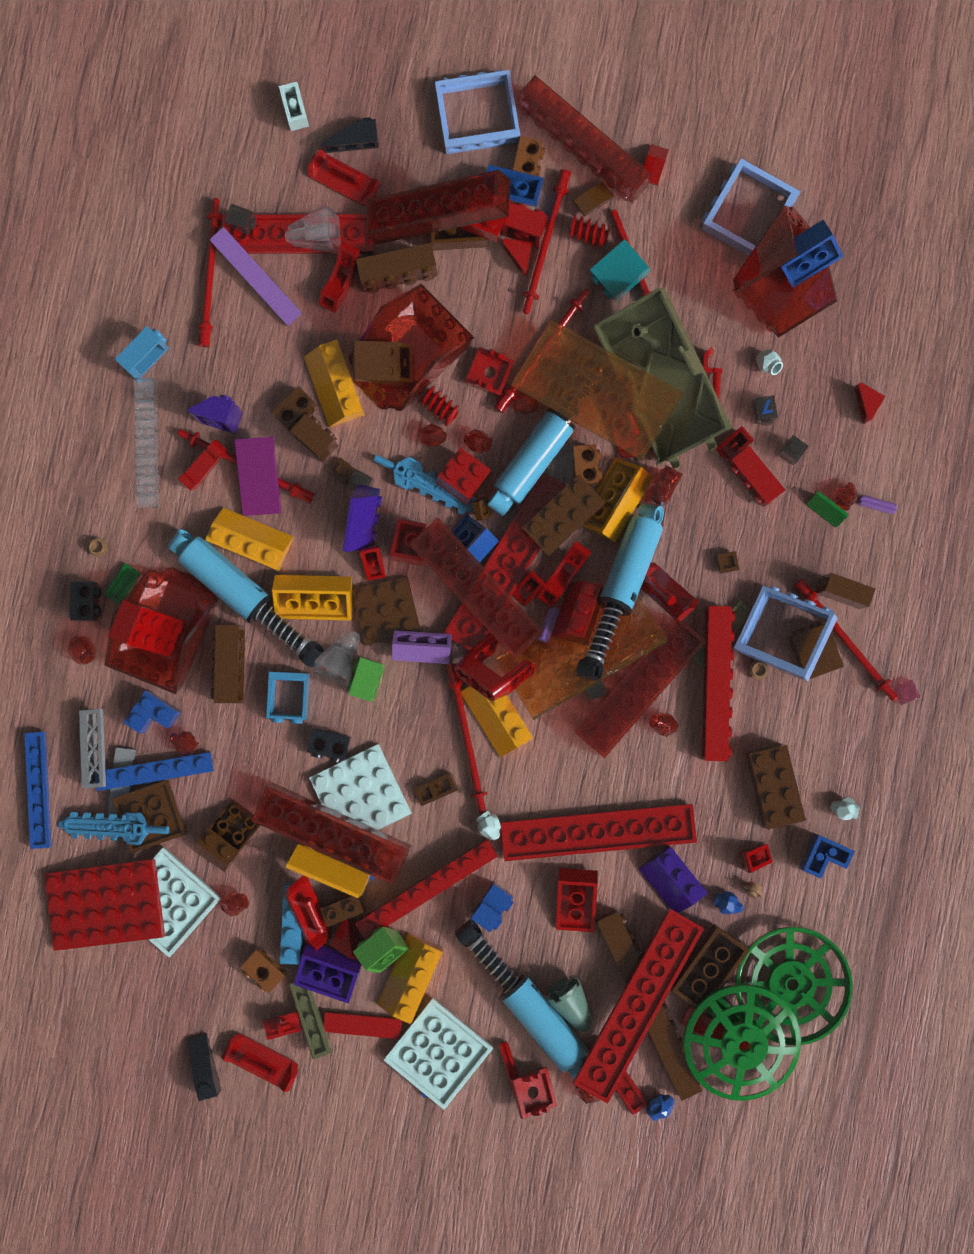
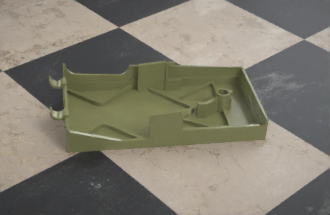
M665 288L655 289L593 326L633 414L642 423L657 457L656 465L669 461L672 465V470L680 467V461L677 456L705 442L708 446V452L717 448L714 437L731 429L732 426Z

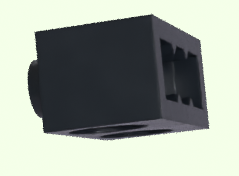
M70 582L71 621H98V617L101 616V607L98 605V598L101 597L99 583ZM88 587L90 594L84 597L83 590ZM88 606L90 613L84 616L83 609Z
M314 728L311 732L307 752H311L312 757L322 758L324 755L330 757V761L341 763V760L347 759L352 737ZM318 738L324 741V747L321 750L315 747V741ZM336 743H340L343 746V751L340 754L335 753L333 749Z

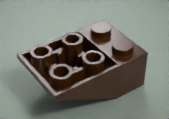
M352 341L353 380L393 386L413 383L412 344Z
M232 799L196 842L194 850L223 872H226L262 825L263 821Z

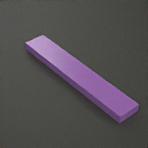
M224 227L210 239L216 248L288 326L302 314Z

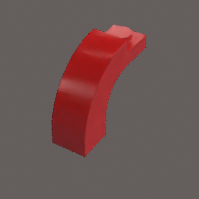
M345 242L341 243L335 268L327 284L320 292L318 305L336 313L357 273L356 259H359V249Z
M575 541L537 598L553 608L591 554V551Z

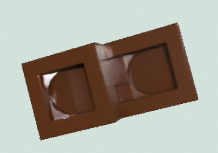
M601 182L575 198L573 203L581 214L586 217L596 208L602 207L614 198V195Z
M451 772L414 788L420 806L459 790Z

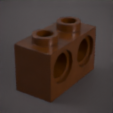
M298 386L271 413L290 432L305 414L311 416L316 410L315 407L317 405ZM306 400L307 404L305 407L299 408L297 406L298 402ZM287 413L293 414V418L290 421L284 420V416Z
M348 895L323 905L320 910L326 926L329 927L364 913L365 907L361 897L356 898Z

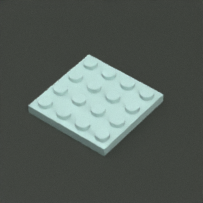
M379 744L309 778L342 847L412 814Z
M163 847L153 859L156 861L165 937L148 940L170 958L222 897L168 849Z
M432 998L386 1055L384 1061L445 1110L492 1051L493 1046L435 998Z

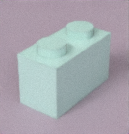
M293 82L279 86L291 131L309 127L298 83Z

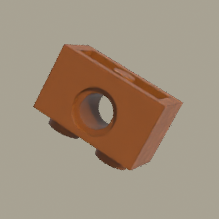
M260 946L241 966L243 974L249 979L253 978L257 982L258 988L268 993L288 973ZM259 967L266 968L268 974L262 976L258 971Z

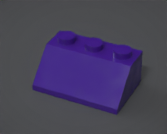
M222 394L220 397L212 396L188 410L199 423L236 434L242 416V411L232 401V398Z
M357 485L350 499L342 551L349 552L369 548L371 542H375L377 531H374V526L378 525L380 514H377V508L381 507L383 496H380L381 489Z
M669 845L639 868L668 907L677 913L691 907L707 894V891Z
M307 943L301 957L294 985L349 1004L362 964L359 960L350 959L337 950L325 946L314 950Z

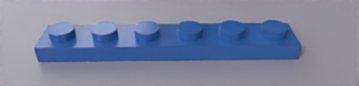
M46 732L24 733L30 849L52 847Z
M211 752L108 769L105 770L106 787H97V791L214 771ZM94 772L95 781L99 783V774Z

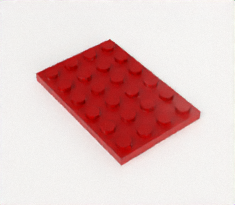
M155 859L44 874L54 951L165 937Z

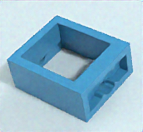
M146 326L115 360L138 381L169 349L165 344L167 340L155 328L151 330Z
M269 672L266 718H271V722L283 723V719H291V723L302 724V720H307L310 674ZM276 680L303 681L301 715L274 713Z

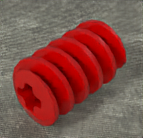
M575 214L570 228V238L573 239L577 235V241H580L584 237L585 244L591 239L592 246L599 242V248L601 249L607 242L612 226L605 230V224L603 223L598 228V221L591 225V219H588L584 223L583 216L577 221Z
M433 385L424 392L418 403L422 402L421 406L423 408L428 406L427 411L429 413L434 411V417L440 416V422L446 420L445 426L448 427L458 416L459 412L457 410L459 405L457 404L452 407V399L445 402L447 395L439 397L441 390L434 393L435 386Z

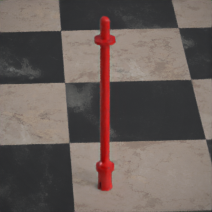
M560 169L557 183L553 187L555 197L529 290L524 291L522 294L526 298L523 313L526 315L531 311L533 300L539 299L536 289L561 200L568 193L567 186L571 172L565 169Z
M218 198L212 200L211 213L206 214V218L211 220L203 315L202 322L198 324V346L205 348L210 347L211 331H213V326L210 323L216 246L210 239L217 233L218 221H222V215L219 214L220 200Z
M584 289L576 300L571 299L569 301L571 304L569 310L512 386L502 391V396L493 406L497 411L503 414L512 400L515 401L517 390L577 310L583 311L582 304L590 293L588 289Z
M182 429L177 431L178 436L190 441L191 448L198 445L206 450L210 443L200 439L199 432L192 435ZM226 452L222 458L237 465V457ZM278 478L279 487L289 491L291 497H297L311 504L315 493L300 487L301 484L299 483L290 484Z
M803 578L793 585L803 596V601L805 599L816 603V607L823 608V605L817 599L818 593L813 591ZM835 622L832 630L878 684L876 690L880 691L882 689L891 701H896L898 696L888 685L891 680H884L838 623Z
M457 663L445 665L449 679L448 686L453 689L475 792L470 796L471 798L476 797L478 811L482 815L486 812L483 796L487 795V792H482L460 690L463 681L460 680L455 672Z

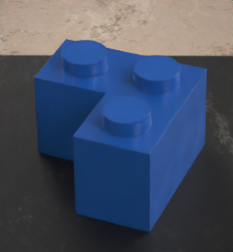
M145 690L123 723L138 733H145L153 720L165 728H171L182 712L152 691Z
M814 833L799 869L821 879L829 861L847 869L855 851Z
M493 882L471 913V919L488 932H491L492 929L497 930L502 923V912L504 910L508 911L514 903L511 901L513 895Z

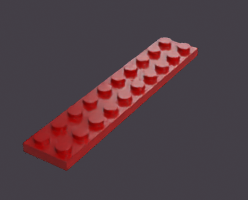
M542 473L443 634H452V640L468 650L487 637L541 549L522 527L562 491L566 485L548 474Z
M692 803L501 822L504 861L697 843Z
M668 909L574 1078V1085L608 1104L703 932V927L674 910Z

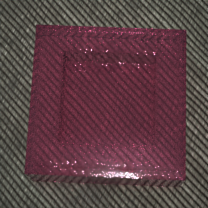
M908 680L893 687L901 705L920 698L913 680Z

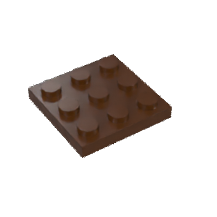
M408 577L352 590L365 646L392 640L394 630L421 632Z
M169 779L112 799L118 818H122L126 812H141L146 822H149V825L169 827L168 834L149 833L142 844H127L130 854L187 834Z

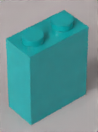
M626 239L590 269L592 273L591 279L597 286L601 284L604 288L602 292L609 300L613 298L615 302L651 272L649 266Z

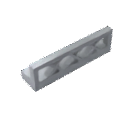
M103 709L79 711L82 788L106 787ZM94 772L99 774V783L95 781Z

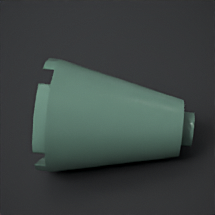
M575 975L569 976L571 978L569 980L562 978L547 990L549 995H545V999L577 1031L586 1032L592 1027L594 1020L581 982Z

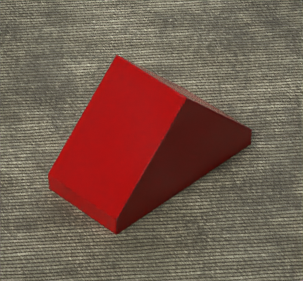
M650 145L640 181L658 186L669 149Z
M507 238L503 239L502 247L521 274L525 276L528 270L532 243Z
M859 383L854 387L863 424H866L873 419L886 396L864 383Z
M741 426L720 444L716 450L729 463L746 449L754 439Z
M374 546L360 549L367 580L386 577L381 548Z
M531 570L517 586L513 596L525 607L546 583Z
M768 843L738 851L743 869L748 873H752L773 862Z
M347 919L342 921L330 945L346 957L358 960L353 953L360 943L358 928L355 925L356 921Z

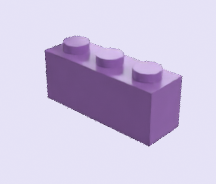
M394 630L392 660L450 664L452 634Z

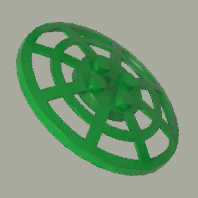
M789 926L765 933L748 947L750 951L737 968L735 984L757 985L774 992L790 1007L797 1019L798 1025L810 1022L819 1015L828 1022L824 1028L816 1033L801 1037V1045L819 1041L839 1026L850 1007L853 981L846 958L831 940L814 930ZM786 932V944L775 946L765 954L757 947L767 938ZM794 932L811 935L821 940L824 944L815 951L806 945L794 943ZM794 949L805 951L811 956L804 963L794 960ZM830 949L835 953L841 964L844 978H832L829 966L822 957ZM786 950V961L776 965L769 958L776 952ZM752 952L759 960L753 970L751 982L740 983L743 966L747 957ZM817 961L822 966L826 978H815L810 970ZM765 964L771 970L768 981H757L759 971L762 965ZM790 979L797 981L794 989L787 987V982ZM816 986H826L825 995L819 1004L812 998ZM833 986H844L845 993L842 1004L835 1017H833L825 1008L830 1001ZM741 992L736 993L738 1005L744 1004ZM755 993L757 1006L765 1009L775 1017L776 1015L772 1012L778 1004L771 999L765 1007L759 994ZM809 1004L814 1009L807 1016L797 1017V1008ZM759 1015L755 1021L753 1019V1023L762 1029L761 1026L766 1021V1018ZM785 1018L780 1024L790 1025L791 1037H785V1045L796 1046L794 1027L790 1018ZM771 1032L766 1035L767 1039L779 1043L778 1035Z
M752 984L728 985L707 995L692 1011L686 1023L683 1036L684 1056L695 1079L712 1094L734 1101L758 1099L778 1089L793 1072L801 1051L800 1028L790 1007L774 992ZM747 992L746 1005H736L722 1011L716 1002L719 998L729 994ZM755 993L772 999L781 1006L782 1010L774 1017L765 1009L754 1006ZM710 1006L716 1016L709 1023L704 1036L693 1034L692 1031L697 1019ZM745 1011L744 1021L732 1024L727 1017L733 1013ZM753 1014H760L770 1022L761 1029L753 1023ZM787 1016L790 1018L795 1030L796 1046H785V1037L780 1023ZM721 1021L726 1028L721 1039L711 1038L714 1028ZM773 1029L777 1031L779 1046L768 1045L766 1035ZM743 1041L749 1042V1046L745 1050L739 1049V1045ZM691 1042L703 1044V1055L708 1067L699 1072L692 1060ZM709 1046L719 1047L723 1058L713 1063L710 1057ZM767 1054H778L774 1064L767 1070L762 1063ZM794 1055L789 1069L781 1079L776 1081L772 1074L779 1067L783 1056ZM729 1064L737 1069L735 1079L725 1076L719 1070ZM756 1067L761 1076L754 1079L743 1080L745 1070ZM714 1073L722 1081L732 1084L731 1095L716 1090L707 1084L704 1078ZM764 1080L770 1085L766 1090L755 1094L739 1095L742 1086L754 1085Z

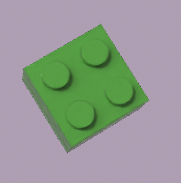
M361 657L359 661L356 660L353 667V672H356L354 679H350L347 690L350 691L349 695L374 702L386 665Z
M378 927L372 932V936L369 939H365L357 945L358 948L353 953L366 971L381 973L404 954L409 947L397 930Z

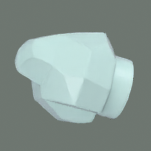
M771 349L765 350L756 356L758 367L763 373L776 375L781 371L783 363L775 351Z
M846 797L840 801H833L830 808L842 820H857L860 804H856L853 799Z
M487 811L476 819L478 830L484 837L490 840L499 838L501 826L496 814L491 815Z

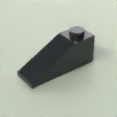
M366 117L355 121L321 142L322 150L325 153L379 148L376 119Z
M206 1033L188 1038L193 1082L198 1102L217 1097L222 1089L208 1035Z

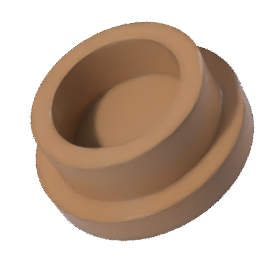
M94 538L90 541L88 549L93 556L101 557L107 553L108 544L102 538Z
M755 661L749 667L751 677L756 680L764 679L768 675V666L761 661Z
M748 881L747 885L743 887L746 891L745 894L752 898L761 897L762 887L754 882Z

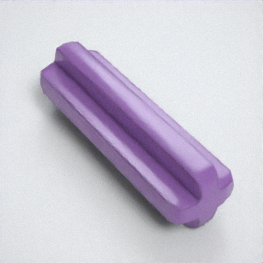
M862 495L859 499V505L889 514H894L897 509V504L870 496Z
M549 607L538 634V640L543 643L549 641L560 612L557 607Z

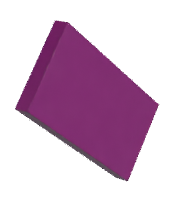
M274 436L235 439L243 516L282 513Z

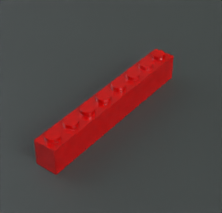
M706 606L702 731V760L728 761V757H731L732 748L729 745V738L732 737V727L729 726V718H732L733 715L732 707H730V699L733 698V688H730V680H733L734 675L733 668H731V661L734 659V650L731 649V641H734V630L731 629L732 622L735 620V611H732V606Z
M488 838L361 917L356 921L355 925L364 939L370 938L372 932L378 927L389 926L498 857L497 852Z

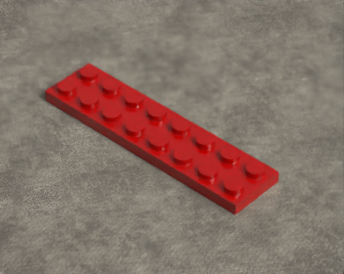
M373 214L222 215V228L224 227L248 254H338L339 246L342 242L359 249L360 254H374ZM249 219L245 230L243 229L244 223L233 225L234 222Z

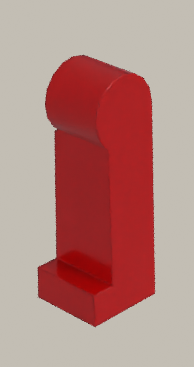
M217 439L214 440L187 471L182 473L178 480L190 491L197 489L224 456L227 449Z

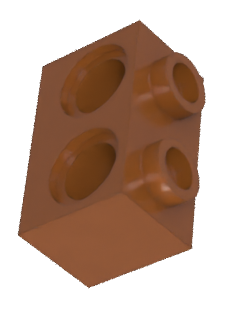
M520 136L513 170L539 176L541 166H538L539 159L543 160L545 148H542L543 141ZM534 149L536 152L534 154L527 153V150ZM524 167H530L532 170L530 172H525L522 169Z
M596 444L573 446L574 478L580 475L590 486L598 485L599 480H602V469L598 468V461H601L600 449L596 448ZM589 452L592 455V459L584 460L582 453ZM591 471L593 478L586 479L583 476V472Z

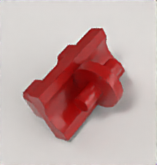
M297 1011L262 1021L267 1040L302 1030Z

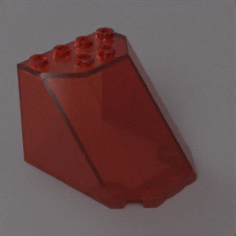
M786 205L781 208L733 279L735 295L738 298H742L746 307L749 310L752 309L760 322L763 321L770 333L773 332L778 338L838 301L829 266L794 288L781 269V265L798 255L794 237L810 228L793 206L788 207Z
M419 284L381 306L359 340L412 344L413 383L401 386L354 380V383L380 409L387 410L392 408L396 411H403L468 348L475 337L422 284ZM353 351L349 356L351 365H353Z
M165 568L163 572L148 570L124 600L184 621L182 630L176 639L174 650L171 652L170 657L124 644L109 637L104 666L177 694L186 680L218 598L193 575L181 572L176 568ZM120 605L112 615L111 627L114 623Z

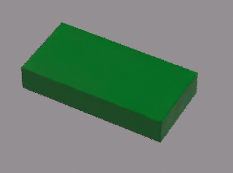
M124 563L103 595L121 605L122 600L126 599L142 573Z

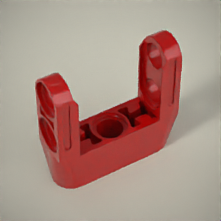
M492 634L480 641L463 656L455 666V672L461 680L488 700L495 701L510 694L533 674L536 666L531 661L524 660L503 677L492 671L482 663L495 653L499 645V639Z

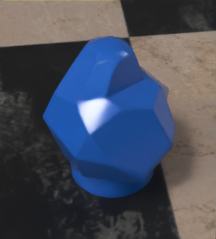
M718 892L714 907L719 908L721 914L729 915L743 911V904L739 902V898L733 892Z
M658 1094L648 1101L647 1114L654 1121L669 1117L673 1110L674 1099L670 1095Z

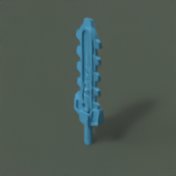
M379 455L375 456L374 462L393 470L396 486L407 491L415 487L420 490V495L425 496L429 494L433 496L432 501L438 502L441 500L445 502V507L449 509L452 506L458 508V513L461 515L465 512H473L472 502L477 500L474 496L467 505L463 504L436 484L435 472L430 471L426 473L422 471L421 463L415 459L407 457L396 464Z
M71 812L70 816L59 822V828L64 829L65 832L71 834V837L75 839L78 838V835H84L85 839H91V835L97 836L98 840H104V836H110L112 841H116L117 837H123V840L127 841L126 844L131 845L142 844L149 833H169L168 826L149 825V822H146L141 812H126L122 818H118L117 814H110L109 818L104 816V813H97L96 817H92L91 812H85L83 816H79L78 812Z

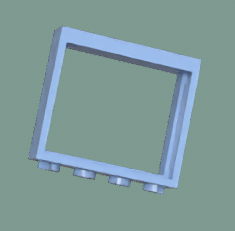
M499 69L492 73L479 72L473 76L461 75L454 79L444 78V80L435 81L446 154L519 143L520 130L510 70L500 71ZM505 84L512 130L449 139L442 94Z
M740 159L739 163H734L730 169L729 174H731L729 180L725 179L720 187L722 191L720 196L715 195L711 202L712 210L710 213L706 211L701 221L704 224L701 230L761 262L801 191L749 162ZM740 171L788 197L760 248L712 222Z
M763 586L734 649L753 659L809 681L837 617L833 613L834 611L828 609V607L823 606L821 609L816 607V603L805 599V601H801L798 599V596L787 592V595L781 593V590L777 587L770 586L768 588ZM769 598L827 620L805 669L748 646Z

